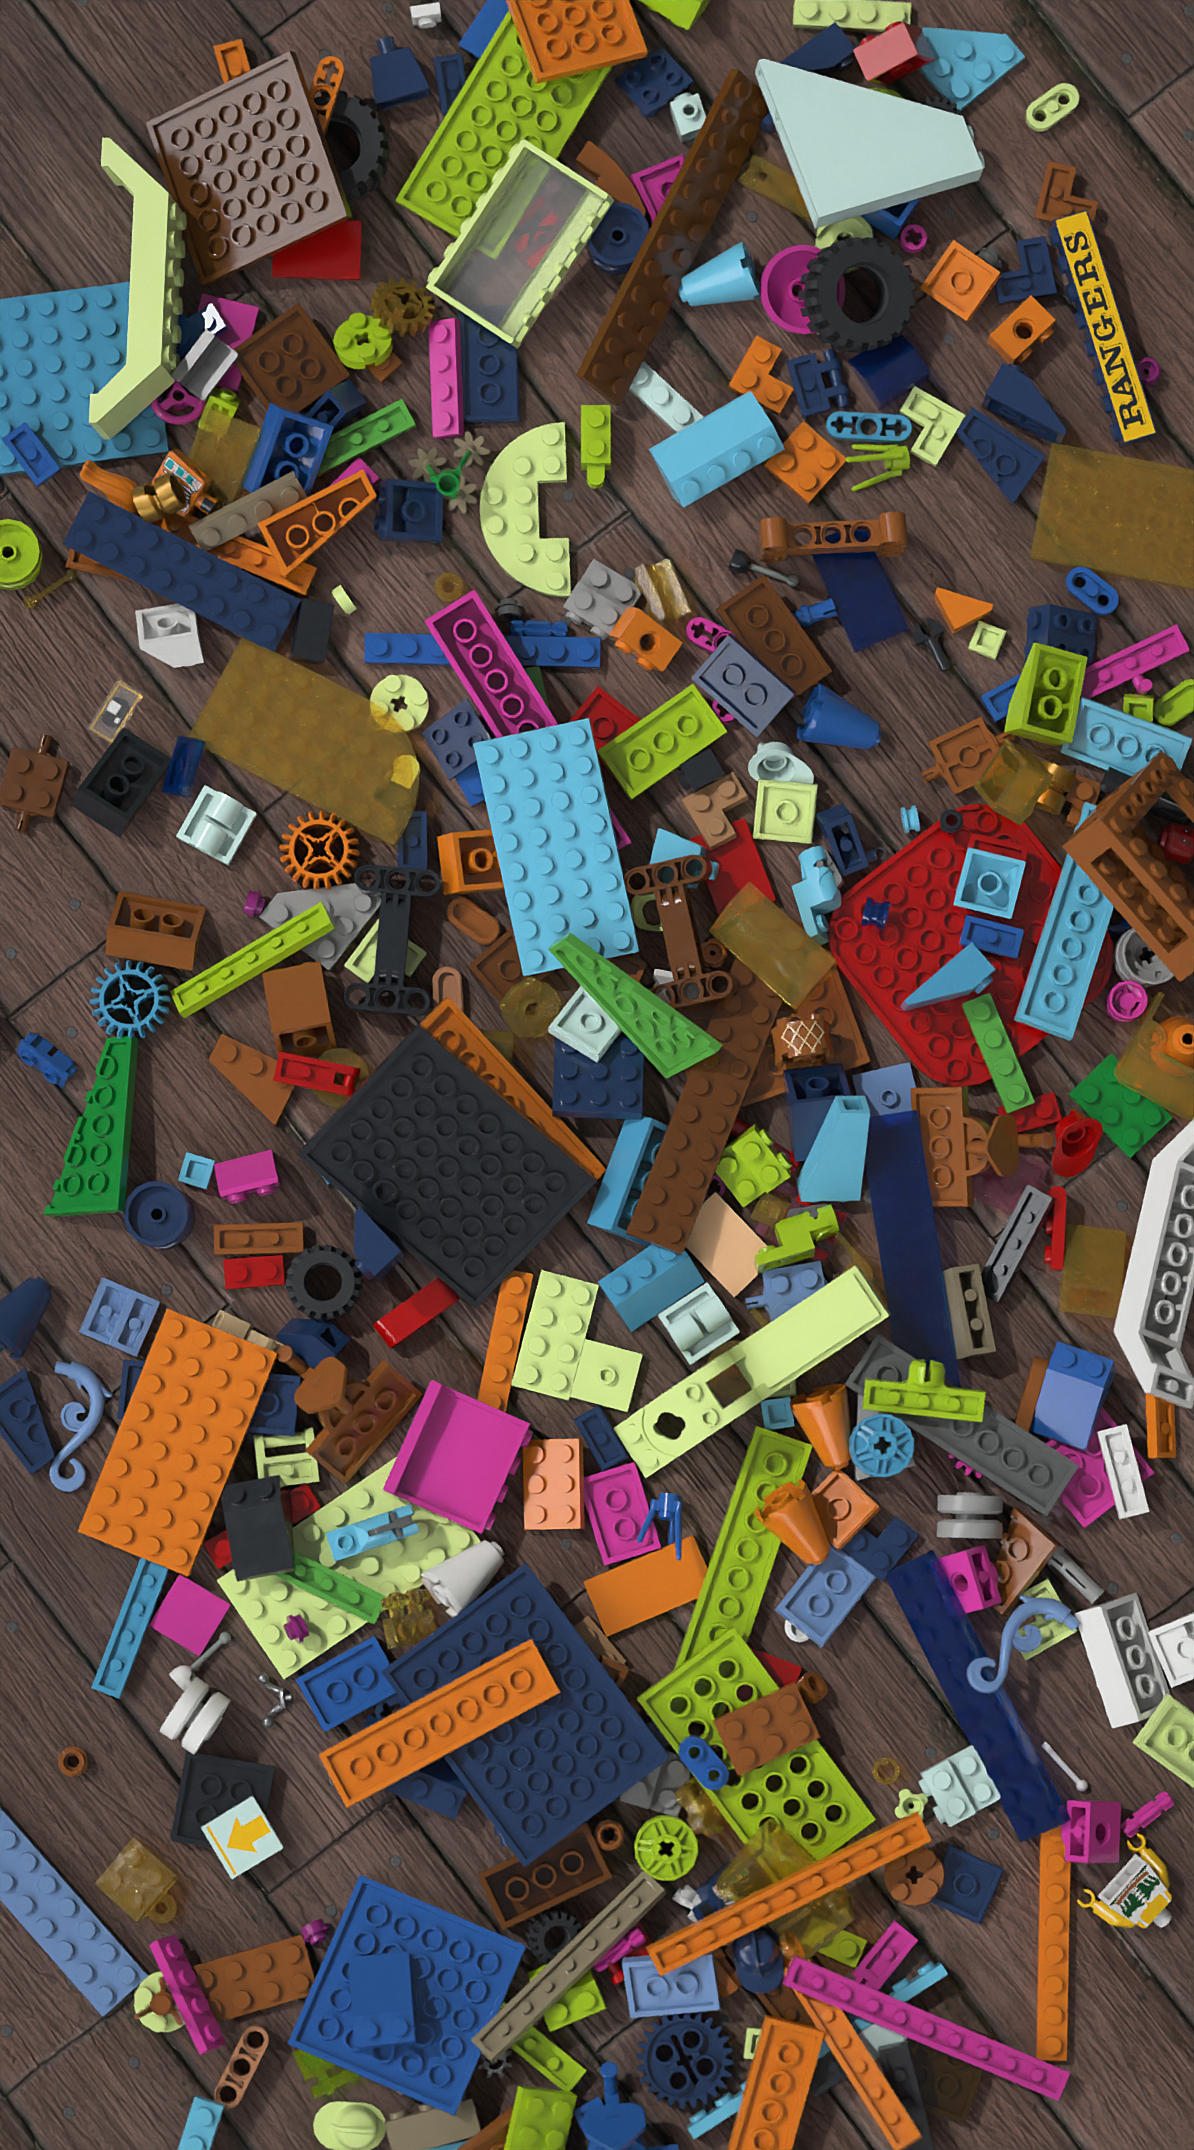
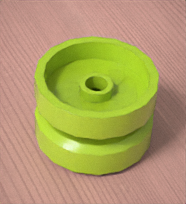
M11 519L0 520V588L6 590L25 588L35 581L42 570L44 561L42 546L31 528L22 522ZM9 552L13 554V556L10 558H6L5 553Z

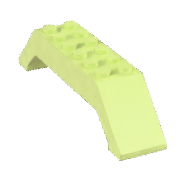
M102 138L101 167L116 186H124L134 197L126 365L98 394H90L89 423L104 440L112 439L175 382L171 374L180 364L179 354H176L177 343L181 342V328L178 325V315H181L183 310L182 299L179 297V287H182L184 284V273L180 269L181 258L185 257V244L181 239L182 230L186 229V215L179 208L178 203L110 138Z

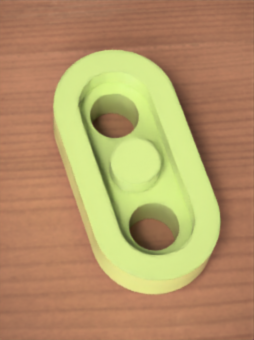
M1061 83L1029 105L1025 119L1027 125L1034 131H1046L1072 113L1079 102L1077 89L1071 84ZM1066 97L1069 103L1062 105L1059 103L1058 98ZM1041 113L1045 116V120L1037 121L1035 115Z

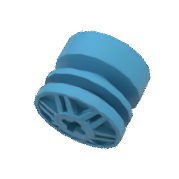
M876 1414L863 1419L854 1427L849 1438V1453L852 1462L861 1472L871 1477H889L899 1473L909 1464L913 1455L914 1440L910 1429L902 1420L892 1415ZM878 1437H883L884 1442L890 1443V1447L885 1449V1454H881L880 1450L874 1449V1444L879 1442Z

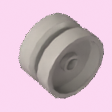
M984 1493L937 1495V1510L940 1513L956 1514V1519H941L937 1522V1537L1002 1539L1003 1524L998 1520H984V1514H1000L1003 1512V1496H984Z

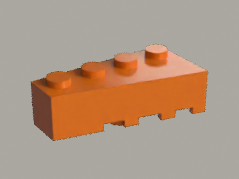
M364 470L258 523V528L284 578L289 576L376 499L377 495Z

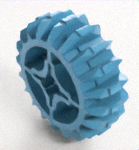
M131 960L126 961V970H122L120 963L117 962L114 964L116 973L112 974L110 969H104L105 974L109 977L106 981L99 976L96 978V981L103 986L101 989L97 987H92L91 992L99 995V998L90 999V1004L100 1006V1008L92 1011V1015L94 1017L104 1016L97 1024L102 1027L109 1023L106 1033L109 1035L117 1028L118 1039L124 1037L125 1031L128 1032L129 1038L135 1037V1031H138L140 1037L144 1039L146 1038L144 1028L148 1027L152 1033H155L157 1030L152 1023L156 1020L159 1024L163 1025L165 1022L158 1014L159 1012L169 1013L167 1007L161 1006L162 1003L171 1001L170 996H161V993L166 992L169 988L167 984L157 985L163 979L161 974L151 978L155 970L152 966L147 968L144 973L143 962H138L136 970L133 969ZM127 977L143 979L152 988L138 991L133 990ZM119 981L120 995L115 1000H112V1003L106 1004L109 990ZM125 987L133 997L135 995L138 996V999L134 1001L135 1006H133L135 1014L127 1004L125 1006L122 1005L127 1000ZM154 997V1005L150 1014L142 1020L140 1014L141 1005L149 1001V998ZM127 1011L130 1013L134 1024L120 1023L114 1020L109 1013Z

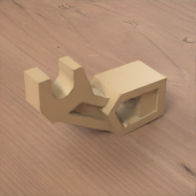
M220 1309L212 1324L215 1328L275 1352L284 1346L254 1331L253 1325Z

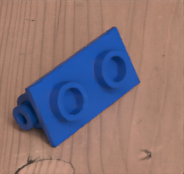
M30 1032L24 1040L20 1041L16 1053L19 1054L25 1064L40 1070L50 1083L58 1084L64 1088L68 1077H72L78 1069L74 1065L75 1061L59 1049L51 1057L48 1053L54 1046L38 1033L33 1034Z

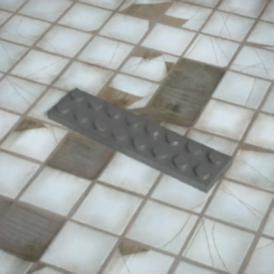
M877 1334L844 1385L863 1397L865 1378L906 1381L909 1375L910 1363L917 1359ZM926 1366L925 1376L928 1377L929 1367ZM944 1378V1384L946 1386L959 1388L958 1386ZM984 1404L982 1422L887 1412L902 1420L905 1425L1044 1516L1049 1514L1079 1465L986 1404Z

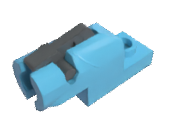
M816 846L803 851L799 855L802 882L792 885V889L807 938L820 946L829 942L826 933L829 930V926L823 914L841 906L839 888L844 883V879L831 853L822 846Z
M411 1504L325 1533L334 1561L420 1533L418 1524L413 1523L411 1517L414 1514Z

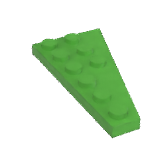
M572 933L555 941L548 949L666 1079L717 1053L722 1047L720 1042Z

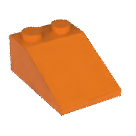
M492 829L452 832L437 837L444 896L504 889Z

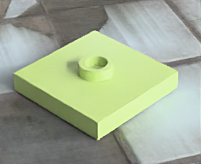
M758 779L753 838L812 844L818 785Z
M585 1339L570 1397L628 1412L643 1354Z

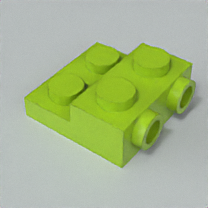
M756 1124L725 1146L716 1169L718 1176L742 1207L748 1205L764 1192H770L791 1177V1162L783 1152L779 1154L772 1146L774 1143L772 1137L765 1129L760 1131Z

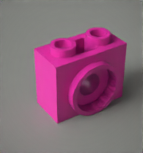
M985 1545L931 1560L948 1618L984 1609L1002 1602L997 1587L998 1574L995 1566L988 1558Z
M1067 1800V1814L1064 1817L1061 1828L1062 1840L1065 1845V1861L1119 1863L1121 1802Z

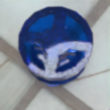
M867 897L861 926L874 925L878 930L884 931L890 902L883 901L880 903L871 897Z

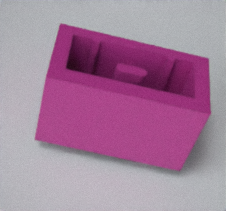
M272 1149L214 1164L220 1197L224 1201L228 1200L230 1204L248 1200L247 1195L257 1193L259 1197L277 1193L276 1187L282 1186Z

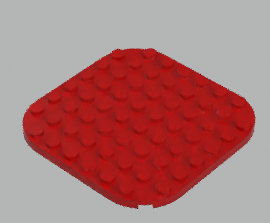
M980 803L965 805L955 809L962 815L963 825L954 834L944 833L940 829V820H938L849 889L841 898V906L833 911L828 933L830 951L836 965L904 1053L925 1076L937 1083L951 1087H971L992 1079L961 1006L963 1003L990 993L1017 1059L1050 1034L1014 1019L1062 869L1022 819L1005 808ZM953 818L946 820L948 825H955ZM971 833L1029 846L1011 919L953 905ZM966 915L1024 930L1016 960L980 951L995 968V971L991 975L994 980L979 994L974 990L966 996L907 1011L900 1007L906 998L966 948L959 945ZM1106 930L1082 1009L1099 995L1111 974L1114 952L1108 930Z

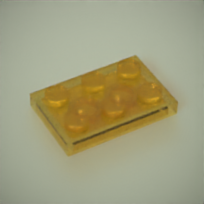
M206 407L188 457L213 480L207 494L219 501L217 507L223 508L237 500L262 428L213 408Z

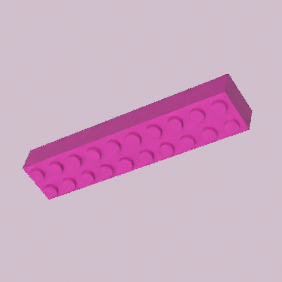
M475 589L424 620L430 633L496 738L558 725ZM610 809L617 846L620 851L631 844V841Z

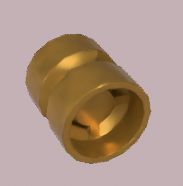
M172 472L156 478L154 484L147 482L132 490L135 506L146 523H152L164 518L165 512L173 514L187 506L183 487Z
M1041 761L1035 774L1037 783L1031 784L1025 801L1041 810L1059 815L1066 801L1063 794L1064 792H1070L1076 775L1061 766Z

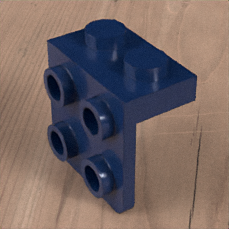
M1052 604L1029 608L1027 640L1024 649L1025 663L1033 643L1037 642L1088 657L1086 667L1093 665L1096 615Z

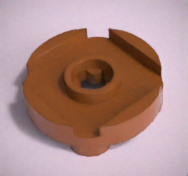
M920 1846L888 1862L884 1871L885 1884L893 1898L912 1906L925 1905L931 1902L942 1890L946 1878L945 1868L941 1859L924 1846ZM915 1866L917 1871L923 1873V1877L918 1878L917 1884H913L912 1879H907V1873L911 1872V1868Z

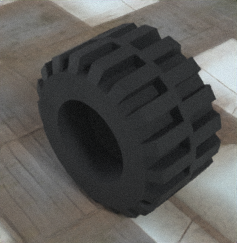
M316 1245L308 1250L305 1249L292 1261L293 1263L287 1272L286 1287L293 1305L304 1315L315 1320L329 1321L331 1319H338L352 1310L354 1304L359 1300V1294L362 1290L361 1273L354 1264L355 1261L344 1250L332 1245ZM321 1265L335 1268L342 1279L340 1292L334 1298L325 1301L314 1298L307 1289L309 1273Z

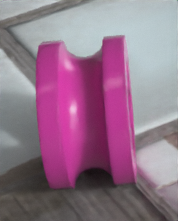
M912 224L903 229L900 237V244L903 250L908 253H918L924 248L927 239L924 228ZM913 232L914 236L920 235L921 239H918V245L914 246L912 242L907 243L908 233Z

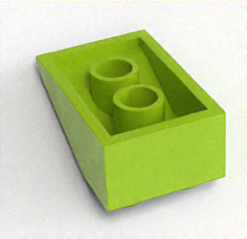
M1037 642L1033 643L1009 703L1004 732L1052 746L1072 743L1088 657Z

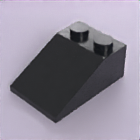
M123 728L79 786L71 806L118 837H121L173 759Z
M280 1475L225 1485L222 1490L223 1513L236 1580L239 1582L295 1571L290 1490Z

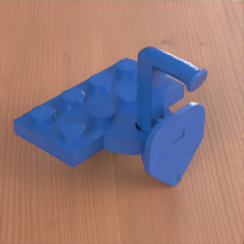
M605 2062L601 2066L600 2072L604 2081L606 2105L588 2109L583 2117L585 2136L592 2140L588 2145V2150H678V2144L647 2147L645 2140L640 2136L646 2128L644 2111L641 2106L635 2103L619 2104L618 2067L613 2062Z

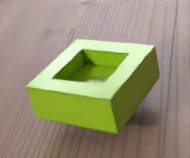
M1125 694L1123 712L1153 723L1154 695Z

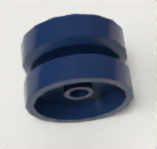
M612 203L586 243L587 255L595 267L604 273L613 275L628 273L649 232L648 222L641 211L630 204ZM616 236L622 237L620 241L614 240Z
M162 1181L147 1182L138 1186L128 1196L125 1204L124 1222L128 1232L138 1242L157 1250L171 1249L182 1244L191 1234L195 1223V1210L190 1199L175 1186ZM162 1210V1218L159 1220L155 1219V1214L161 1213Z

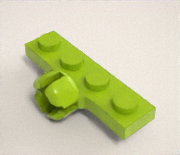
M918 1359L910 1363L909 1375L906 1381L865 1378L862 1409L975 1422H982L986 1392L983 1390L946 1386L944 1384L945 1368L940 1362L930 1360L928 1377L925 1376V1359Z

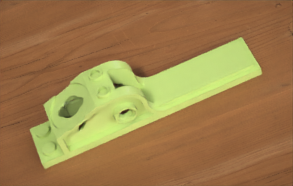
M857 1264L732 1349L663 1393L614 1427L613 1430L644 1477L647 1478L891 1314ZM736 1364L753 1390L723 1409L707 1385V1382ZM670 1412L676 1417L684 1419L686 1426L678 1439L665 1437L655 1425L661 1413Z

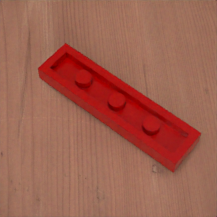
M307 1483L290 1491L292 1525L322 1508ZM227 1529L203 1543L218 1569L232 1562Z

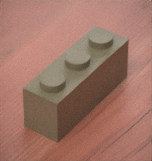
M979 1264L953 1267L939 1272L938 1278L955 1361L981 1357L996 1352Z
M465 2093L455 2116L424 2103L418 2106L419 2111L407 2113V2109L392 2112L389 2114L390 2119L385 2120L384 2123L391 2150H427L473 2137L482 2130L473 2095L466 2097Z

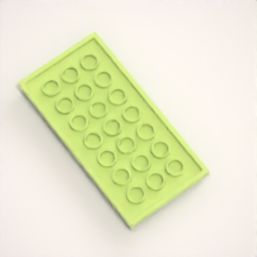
M397 1457L292 1528L294 1551L388 1597L381 1612L423 1584L421 1579L424 1578L421 1574L424 1571L481 1542L472 1529L383 1490ZM411 1504L414 1512L411 1517L413 1523L418 1524L420 1533L334 1561L325 1533ZM232 1569L217 1580L283 1679L292 1675L368 1622L276 1575L238 1582L235 1577V1571ZM290 1614L293 1616L300 1614L307 1626L309 1636L303 1638L304 1641L300 1644L295 1639L291 1641L285 1632L283 1625L287 1623L286 1616Z

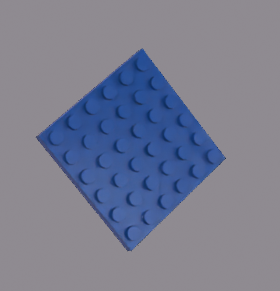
M360 1875L287 2044L455 2116L482 2053L472 2043L471 2039L499 2013L526 1946ZM409 1951L417 2043L356 2049L354 2046L349 1957Z

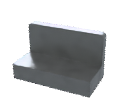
M206 329L171 374V377L202 401H206L237 361L239 354Z

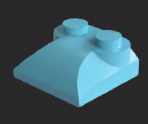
M968 847L953 905L1011 919L1026 861Z

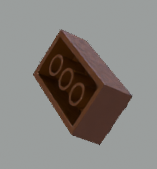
M587 1821L526 1867L522 1865L516 1855H513L477 1873L503 1930L612 1878Z

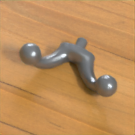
M262 1672L258 1675V1682L279 1696V1702L262 1720L263 1726L270 1728L274 1724L273 1717L279 1711L287 1708L288 1701L293 1700L294 1696L293 1694L287 1695L286 1688L269 1682L268 1674Z

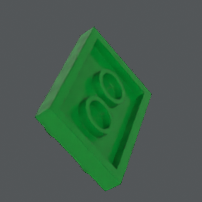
M1112 1053L1068 1094L1089 1118L1097 1119L1102 1124L1103 1132L1128 1159L1173 1118Z

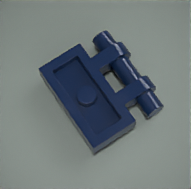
M834 349L823 352L825 362L820 364L817 362L815 353L786 361L802 419L830 411L831 407L828 399L836 398L839 408L850 406L847 396L850 392L848 385L843 382L840 371L842 364L840 359L836 358ZM829 373L833 387L825 389L821 374Z

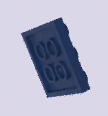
M618 1036L601 1059L596 1062L555 1037L552 1117L642 1120L644 1054L627 1036Z

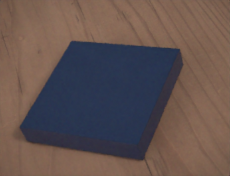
M949 1844L942 1858L946 1873L945 1884L931 1903L977 1924H981L1004 1869Z

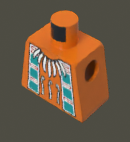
M170 450L151 483L154 484L156 478L172 472L180 481L187 499L186 508L175 513L184 517L193 516L198 508L207 515L212 514L219 503L218 500L207 494L213 480L181 450Z

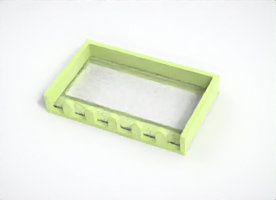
M522 139L520 144L516 143L512 147L505 167L500 168L495 173L488 193H483L476 203L477 210L471 218L469 217L463 222L460 228V236L455 243L452 242L444 252L445 259L439 268L435 267L427 280L429 283L426 286L434 294L517 349L614 202V199L609 194L525 139Z

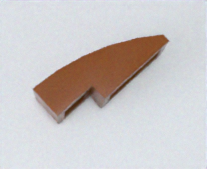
M588 141L576 159V168L597 180L594 185L609 194L614 199L613 203L630 204L641 211L646 219V210L629 178L604 151Z

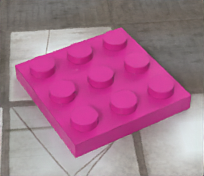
M1103 1407L1086 1451L1054 1440H1049L1046 1443L1079 1465L1059 1498L1083 1528H1086L1115 1505L1097 1432L1118 1426ZM1133 1446L1141 1481L1144 1482L1154 1474V1471Z

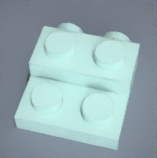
M973 1744L920 1772L923 1779L918 1781L925 1796L929 1797L932 1795L937 1806L932 1809L940 1824L946 1822L951 1827L1001 1799Z

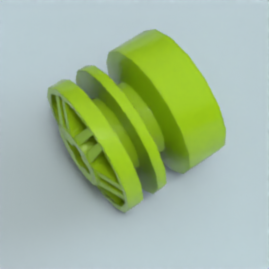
M668 1814L657 1815L646 1820L638 1829L634 1841L635 1857L641 1869L650 1877L662 1881L675 1880L685 1875L694 1865L698 1854L697 1839L691 1827L683 1819ZM660 1842L674 1843L671 1848L673 1853L669 1856L666 1853L659 1854L658 1851L661 1849Z

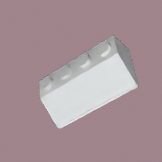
M1132 1593L1074 1613L1075 1618L1081 1622L1078 1625V1629L1081 1633L1087 1657L1090 1661L1111 1727L1116 1728L1151 1717L1166 1694L1170 1695L1158 1656L1147 1633L1149 1629L1137 1593Z

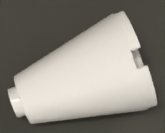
M484 1540L427 1569L421 1574L424 1577L421 1580L438 1604L442 1602L445 1606L449 1607L445 1612L453 1618L477 1600L503 1565L504 1560L502 1556L504 1552L496 1542L492 1541L489 1543Z

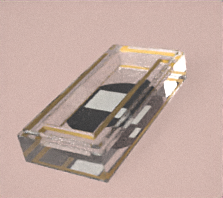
M118 679L88 725L87 730L112 744L144 695Z

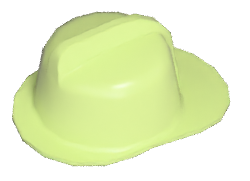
M338 2101L328 2103L321 2107L313 2123L314 2133L319 2142L333 2150H371L380 2144L386 2131L385 2118L381 2111L371 2104Z

